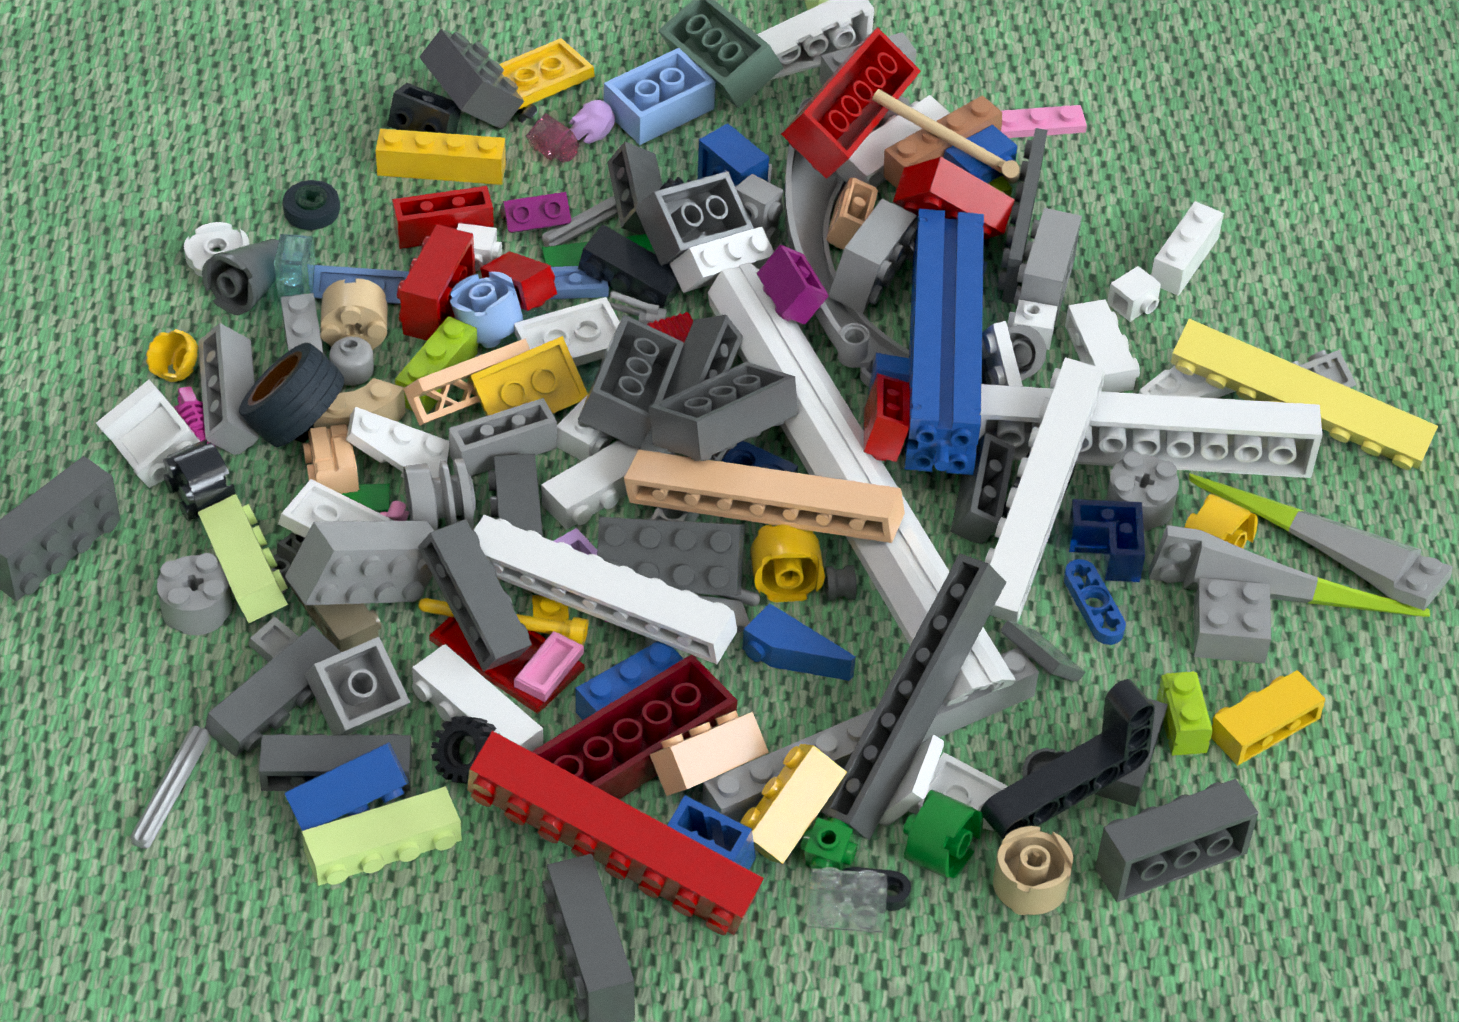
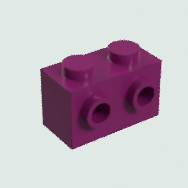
M781 244L756 273L764 285L762 287L763 291L776 305V313L786 321L794 320L805 325L829 297L804 254Z

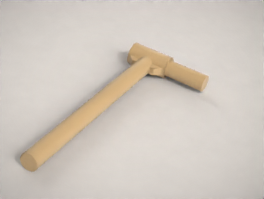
M880 89L874 94L873 101L1002 173L1004 179L1009 184H1015L1018 181L1020 169L1017 162L1001 159Z

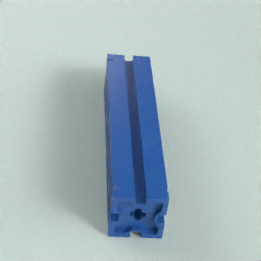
M919 209L912 264L909 341L910 376L908 380L910 390V428L905 443V469L932 472L933 464H935L937 470H946V473L973 475L976 445H978L981 427V415L979 414L981 413L984 214L958 212L957 219H945V211Z

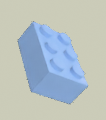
M677 48L605 82L604 102L610 105L615 115V122L641 145L713 110L715 103V81L680 48Z

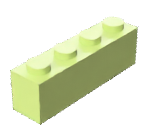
M235 494L199 511L198 514L236 601L248 623L288 605L282 593L288 587L279 569L272 571L278 565L269 547L262 549L268 543L259 525L252 527L258 521L250 505L242 506Z
M446 786L302 831L304 852L318 886L326 883L336 885L345 881L348 876L361 872L374 873L382 869L386 864L399 860L403 862L412 861L421 853L433 849L447 850L454 846L456 842L462 841L461 820Z

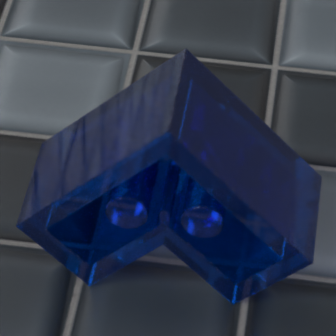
M1073 499L1068 522L1069 552L1104 554L1105 581L1140 582L1145 560L1142 502Z

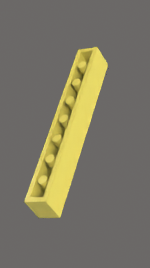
M1188 319L1172 353L1171 363L1175 365L1178 371L1186 375H1193L1195 373L1206 378L1208 384L1216 388L1224 389V387L1232 389L1244 400L1320 405L1322 429L1330 432L1329 435L1332 438L1344 443L1348 441L1354 442L1370 455L1379 456L1381 454L1393 459V464L1405 470H1411L1412 467L1419 469L1438 428L1437 425L1192 319Z

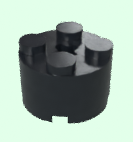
M207 439L170 454L167 458L163 459L168 472L163 475L164 481L170 493L177 492L182 502H179V506L187 521L200 518L199 511L236 494L233 484L226 485L225 475L229 474L224 460L211 442L207 444Z

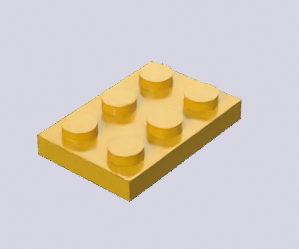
M562 38L499 64L504 69L502 74L518 86L517 92L524 100L519 109L595 77L594 66Z
M563 336L469 376L486 416L544 398L552 414L581 402L588 395Z

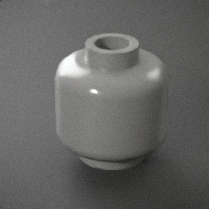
M350 336L342 338L332 345L329 358L344 376V385L355 386L369 380L374 370V359L371 345L366 340Z

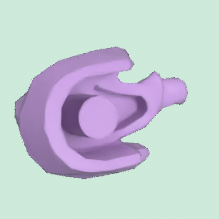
M594 100L583 104V108L569 122V124H572V127L553 147L561 149L571 142L580 140L586 134L584 142L587 144L602 140L615 123V115L610 105L601 100Z

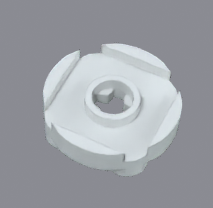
M215 222L202 225L195 229L196 234L190 240L189 236L185 240V259L195 274L202 277L203 266L214 254L249 245L248 236L241 229L240 232L233 230L232 225L228 223ZM220 247L221 251L213 252L214 248Z

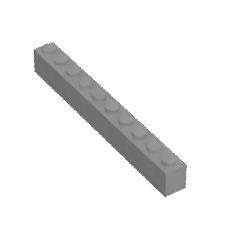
M1019 647L1001 654L1016 680L1014 684L993 692L990 687L982 691L980 689L974 690L972 694L967 695V700L947 707L943 702L921 744L933 735L938 738L1035 696L1039 671ZM876 708L703 782L702 804L740 823L745 813L752 807L756 808L763 798L762 790L767 782L780 774L785 766L783 761L788 752L795 746L799 747L800 744L814 745L844 769Z

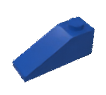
M770 603L743 630L742 649L755 662L762 661L774 668L848 681L854 677L856 656Z

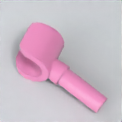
M393 501L388 512H380V514L394 521H406L409 511H405L406 504L404 502Z

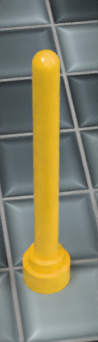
M423 598L419 601V609L423 612L454 617L446 601ZM516 614L520 623L529 631L551 634L555 631L583 646L585 645L589 625L588 619L573 617L572 620L566 619L565 622Z

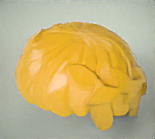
M177 329L169 333L160 332L149 343V349L146 353L148 369L151 373L165 379V381H182L194 371L193 368L197 361L199 348L189 333ZM173 364V369L176 371L175 374L168 373L169 365Z

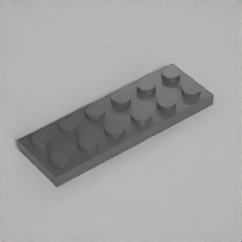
M1035 128L1033 140L1027 139L1023 158L1029 159V162L1022 161L1019 179L1024 183L1018 182L1015 202L1020 203V205L1013 204L1010 223L1016 224V226H1009L1006 245L1011 246V249L1004 248L1001 267L1007 268V272H1000L997 290L1003 291L1002 302L1014 304L1015 293L1019 283L1017 282L1020 265L1023 263L1048 130Z

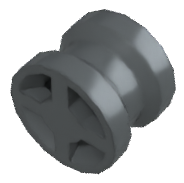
M845 565L843 569L825 566L824 587L827 601H835L837 597L855 600L857 584L854 565Z

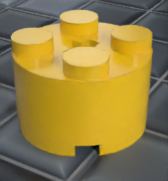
M1209 494L1198 514H1190L1184 528L1202 530L1226 542L1244 548L1247 540L1252 543L1254 541L1258 518L1256 514L1214 494Z
M785 524L777 526L765 525L758 530V536L751 545L750 556L754 583L759 593L761 591L767 595L768 600L772 602H794L806 600L808 593L814 589L817 592L822 587L825 573L819 540L813 531L797 529Z

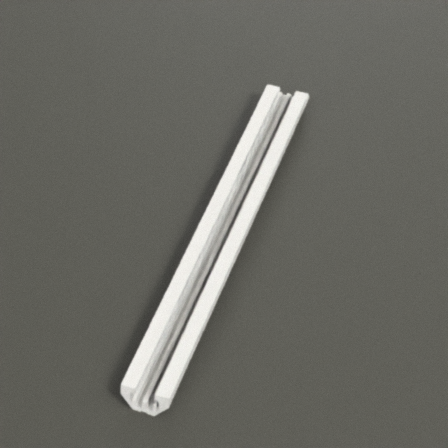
M748 262L733 269L730 267L721 270L708 291L709 305L716 316L727 315L743 335L737 351L743 363L749 362L795 376L798 414L785 420V423L780 426L809 475L898 488L883 462L874 459L871 454L863 452L864 431L797 322L794 320L786 321L776 313V305L763 291L762 287L764 285L756 274L759 269ZM902 495L905 514L892 543L846 536L908 643L911 645L948 576L949 570ZM984 627L943 701L946 707L967 700V695L972 694L974 690L980 689L982 691L990 687L993 692L1012 686L1016 681Z

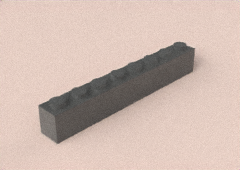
M959 553L844 768L847 772L821 811L828 818H836L843 821L849 828L853 829L854 834L870 840L1007 583L990 564Z

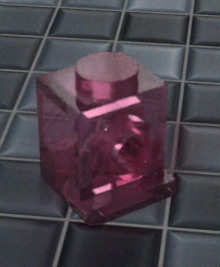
M546 113L526 135L531 148L535 151L539 150L551 161L557 158L563 163L569 162L574 158L577 149L580 147L574 133Z

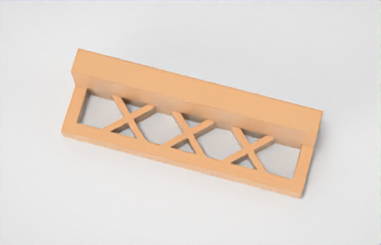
M526 339L422 377L403 388L419 426L480 403L469 376L530 350ZM453 384L465 390L461 402L447 397L450 385ZM423 395L438 401L435 411L428 415L419 398Z

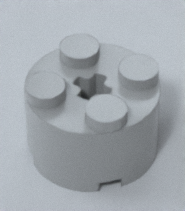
M1138 452L1126 453L1123 459L1113 467L1107 490L1106 507L1114 517V520L1121 526L1135 531H1149L1151 528L1165 525L1173 515L1179 488L1176 466L1169 461H1163L1149 455H1141Z
M210 553L190 555L174 561H167L161 566V573L157 580V590L162 618L169 627L182 631L183 634L203 635L213 632L223 625V622L232 612L233 603L229 582L216 556Z

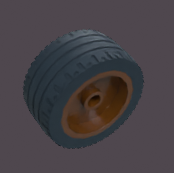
M308 342L301 343L281 356L258 378L242 400L239 413L264 440L274 447H281L303 434L326 412L341 391L345 381L344 376L318 348Z

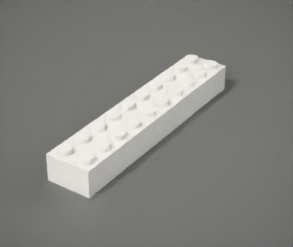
M981 384V413L979 414L981 415L979 439L985 433L1015 446L1013 460H1022L1028 453H1031L1032 447H1028L1031 432L1034 427L1040 428L1043 418L1039 417L1040 408L1045 397L1051 398L1053 389ZM1101 392L1076 464L1115 466L1123 459L1126 453L1138 452L1141 455H1149L1163 461H1169L1176 466L1177 470L1311 478L1322 439L1320 405Z

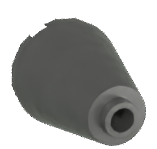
M269 239L214 254L203 266L202 278L206 291L211 289L216 297L213 302L223 310L233 315H241L248 312L257 304L289 265L290 254L288 248L277 239Z

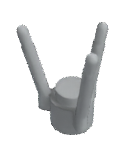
M613 291L610 293V297L637 307L633 308L609 302L612 309L639 316L638 321L647 325L649 322L653 323L661 318L666 319L667 309L659 308V305L648 304Z

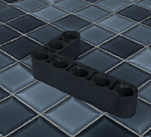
M1124 679L1118 682L1109 690L1105 698L1102 733L991 796L981 807L980 812H982L983 818L1003 840L1008 833L1015 829L1026 826L1037 827L1136 770L1146 761L1150 753L1155 715L1154 704L1132 680Z

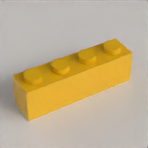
M380 129L375 150L377 176L502 185L506 166L505 138L395 129Z

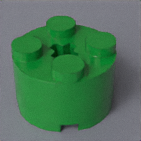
M930 790L918 814L912 813L905 822L903 833L908 836L904 858L942 877H951L953 879L958 877L975 852L969 848L973 837L980 840L983 829L982 812L947 795Z

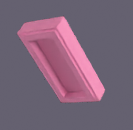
M553 631L515 677L514 687L545 702L584 654V646Z

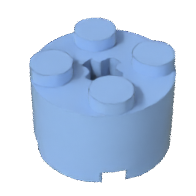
M488 272L490 277L480 279L478 274L469 276L456 284L451 291L452 299L450 302L455 319L476 327L477 343H481L485 348L497 346L501 339L515 331L514 323L523 321V314L512 279L500 272Z

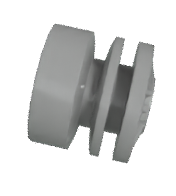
M463 458L454 459V475H450L447 462L445 460L440 461L439 477L432 478L427 463L404 466V484L410 521H427L435 531L438 530V519L445 518L446 524L449 526L456 523V516H460L461 521L466 519L473 530L474 512L476 510L472 478L466 469Z

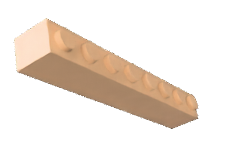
M646 450L637 451L624 476L629 503L771 525L785 524L797 529L888 543L893 542L905 514L901 488L722 461H694L691 457Z

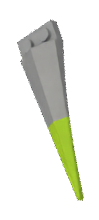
M1189 473V480L1193 484L1289 531L1332 557L1393 600L1425 610L1451 578L1453 566L1441 563L1438 559L1421 556V549Z
M1167 525L1149 566V579L1167 583L1184 582V589L1197 590L1199 578L1270 584V599L1430 617V610L1428 608L1421 610L1393 599L1370 594L1304 573L1197 529Z

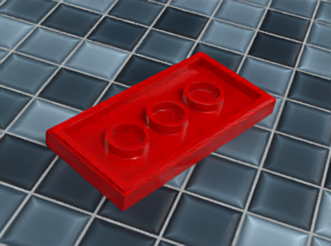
M455 617L447 618L429 635V641L438 647L446 644L485 679L537 714L585 670V664L578 660L544 702L514 687L515 677L546 640L537 632L528 630L529 640L532 645L519 658L485 672L481 669Z

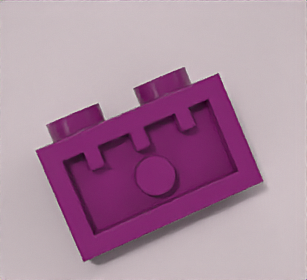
M566 192L503 201L500 207L501 218L506 220L509 233L567 225L571 222Z

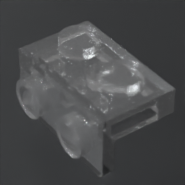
M833 867L811 869L807 928L884 933L887 875L873 870H862L860 872L843 871Z

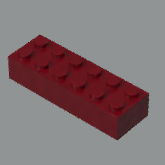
M691 654L532 752L617 799H621L658 775L650 754L663 749L662 741L682 734L685 740L691 737L688 730L707 722L710 723L711 728L717 726L716 718L735 710L737 712L738 700Z

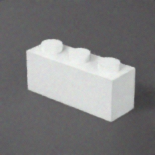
M1196 201L1193 203L1154 258L1151 275L1161 283V289L1179 296L1218 240L1224 213Z
M759 227L691 247L671 262L670 266L683 293L713 284L723 269L730 267L733 269L748 262L759 269L774 253V250L763 227Z
M1106 299L1068 305L1065 327L1080 361L1105 369L1104 384L1101 392L1134 390L1135 380L1140 374L1139 363L1136 358H1132L1129 352L1128 339L1126 335L1121 334L1118 328L1117 315L1114 311L1111 312Z

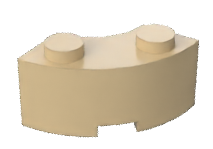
M373 378L362 388L351 392L339 393L326 412L314 423V428L326 426L329 429L330 426L347 424L349 426L350 415L355 407L398 422L406 413L404 387Z

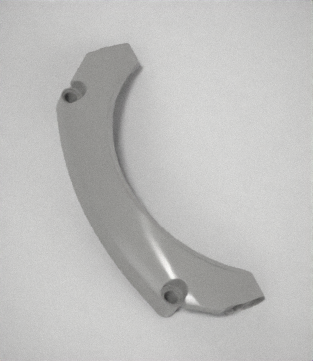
M903 96L899 97V101L910 106V102L907 98ZM812 97L806 98L800 103L797 115ZM889 110L873 130L880 128L893 115L898 116V114ZM789 144L784 190L785 225L789 248L804 254L829 295L836 271L826 238L836 201L847 182L836 173L837 170L826 179ZM830 297L815 312L820 324L838 351L837 358L839 362L847 367H861L860 379L868 387L876 352L909 358L908 349L885 335L864 314Z

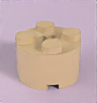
M357 278L356 283H345L344 279L328 286L322 295L321 339L332 347L336 341L350 336L359 337L366 340L371 345L372 350L378 347L387 335L388 305L382 288L369 280Z
M1026 826L1011 831L1005 836L997 852L993 875L994 890L999 899L1018 915H1038L1050 912L1065 900L1068 892L1073 863L1071 848L1060 835L1052 832V835L1040 831L1041 827Z

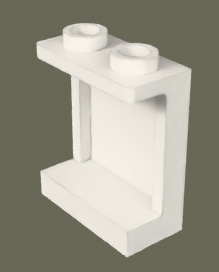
M150 380L146 381L96 422L132 466L136 475L149 488L164 481L163 475L168 473L163 459L167 458L170 454L200 442L174 407Z

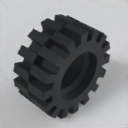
M455 716L451 718V721L442 723L441 725L445 730L436 731L435 736L440 739L439 742H432L431 748L437 749V754H431L432 761L440 762L435 766L437 772H443L442 777L446 780L468 784L469 770L491 732L497 728L493 724L487 723L488 720L468 716ZM466 736H471L475 743V754L469 764H464L459 754L461 742Z

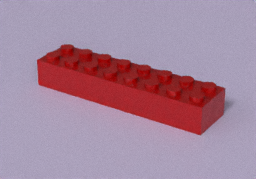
M494 731L489 735L469 770L467 791L472 793L471 797L476 802L486 807H491L492 804L504 810V815L512 822L519 825H524L526 822L537 828L538 834L545 840L555 844L560 841L572 848L571 852L577 857L592 854L595 861L606 866L604 869L611 876L620 880L628 878L639 884V890L652 898L661 896L673 903L672 907L676 911L688 917H692L694 914L707 921L705 924L709 929L720 935H726L727 932L735 935L764 879Z

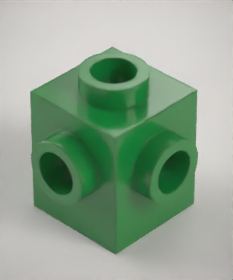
M817 817L813 829L808 828L804 833L801 849L805 853L806 865L810 866L813 871L822 875H838L840 871L845 869L846 865H852L857 853L858 844L854 843L853 829L849 828L843 821L836 818L824 820Z

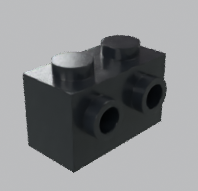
M406 83L393 93L387 126L396 130L456 134L461 110L453 100Z

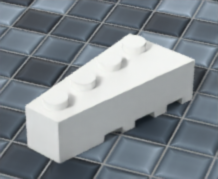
M829 0L757 34L771 46L784 67L772 79L819 67L821 65V55L859 45L872 33L874 7L869 0Z

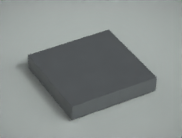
M1009 620L1001 628L1003 635L1050 674L1074 682L1080 680L1086 673L1036 630Z

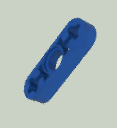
M1077 559L1069 562L1065 569L1064 583L1094 638L1106 645L1117 644L1123 639L1126 623L1097 569L1087 560ZM1079 572L1081 576H1086L1085 588H1083L1084 582L1081 577L1074 576L1075 573ZM1097 598L1104 605L1094 608L1087 605L1085 600ZM1105 615H1106L1105 621H1106L1107 625H1108L1110 628H1115V631H1112V632H1111L1110 629H1108V628H1103V624H1104V619H1103V617H1104Z

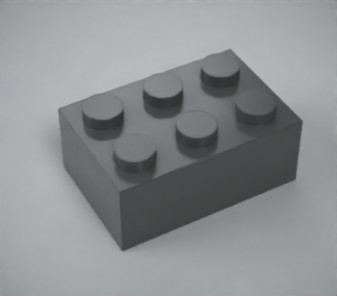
M440 29L419 58L461 111L503 129L524 102L517 92L518 86L502 74L504 69L488 57L490 52L485 46L479 42L470 43L462 34L456 31L451 34Z
M728 171L654 191L635 206V210L661 266L673 262L691 247L754 229Z

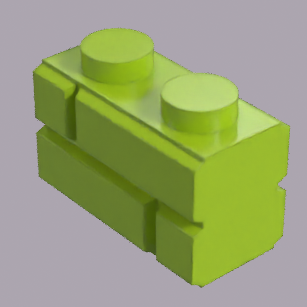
M1194 671L1165 673L1161 676L1157 701L1168 704L1163 725L1167 739H1169L1168 744L1171 755L1207 753L1213 730L1197 673Z

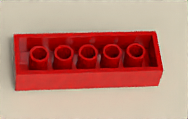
M877 27L851 52L781 135L811 163L816 171L820 172L827 179L853 155L889 111V109L872 100L876 91L880 89L898 100L921 70Z

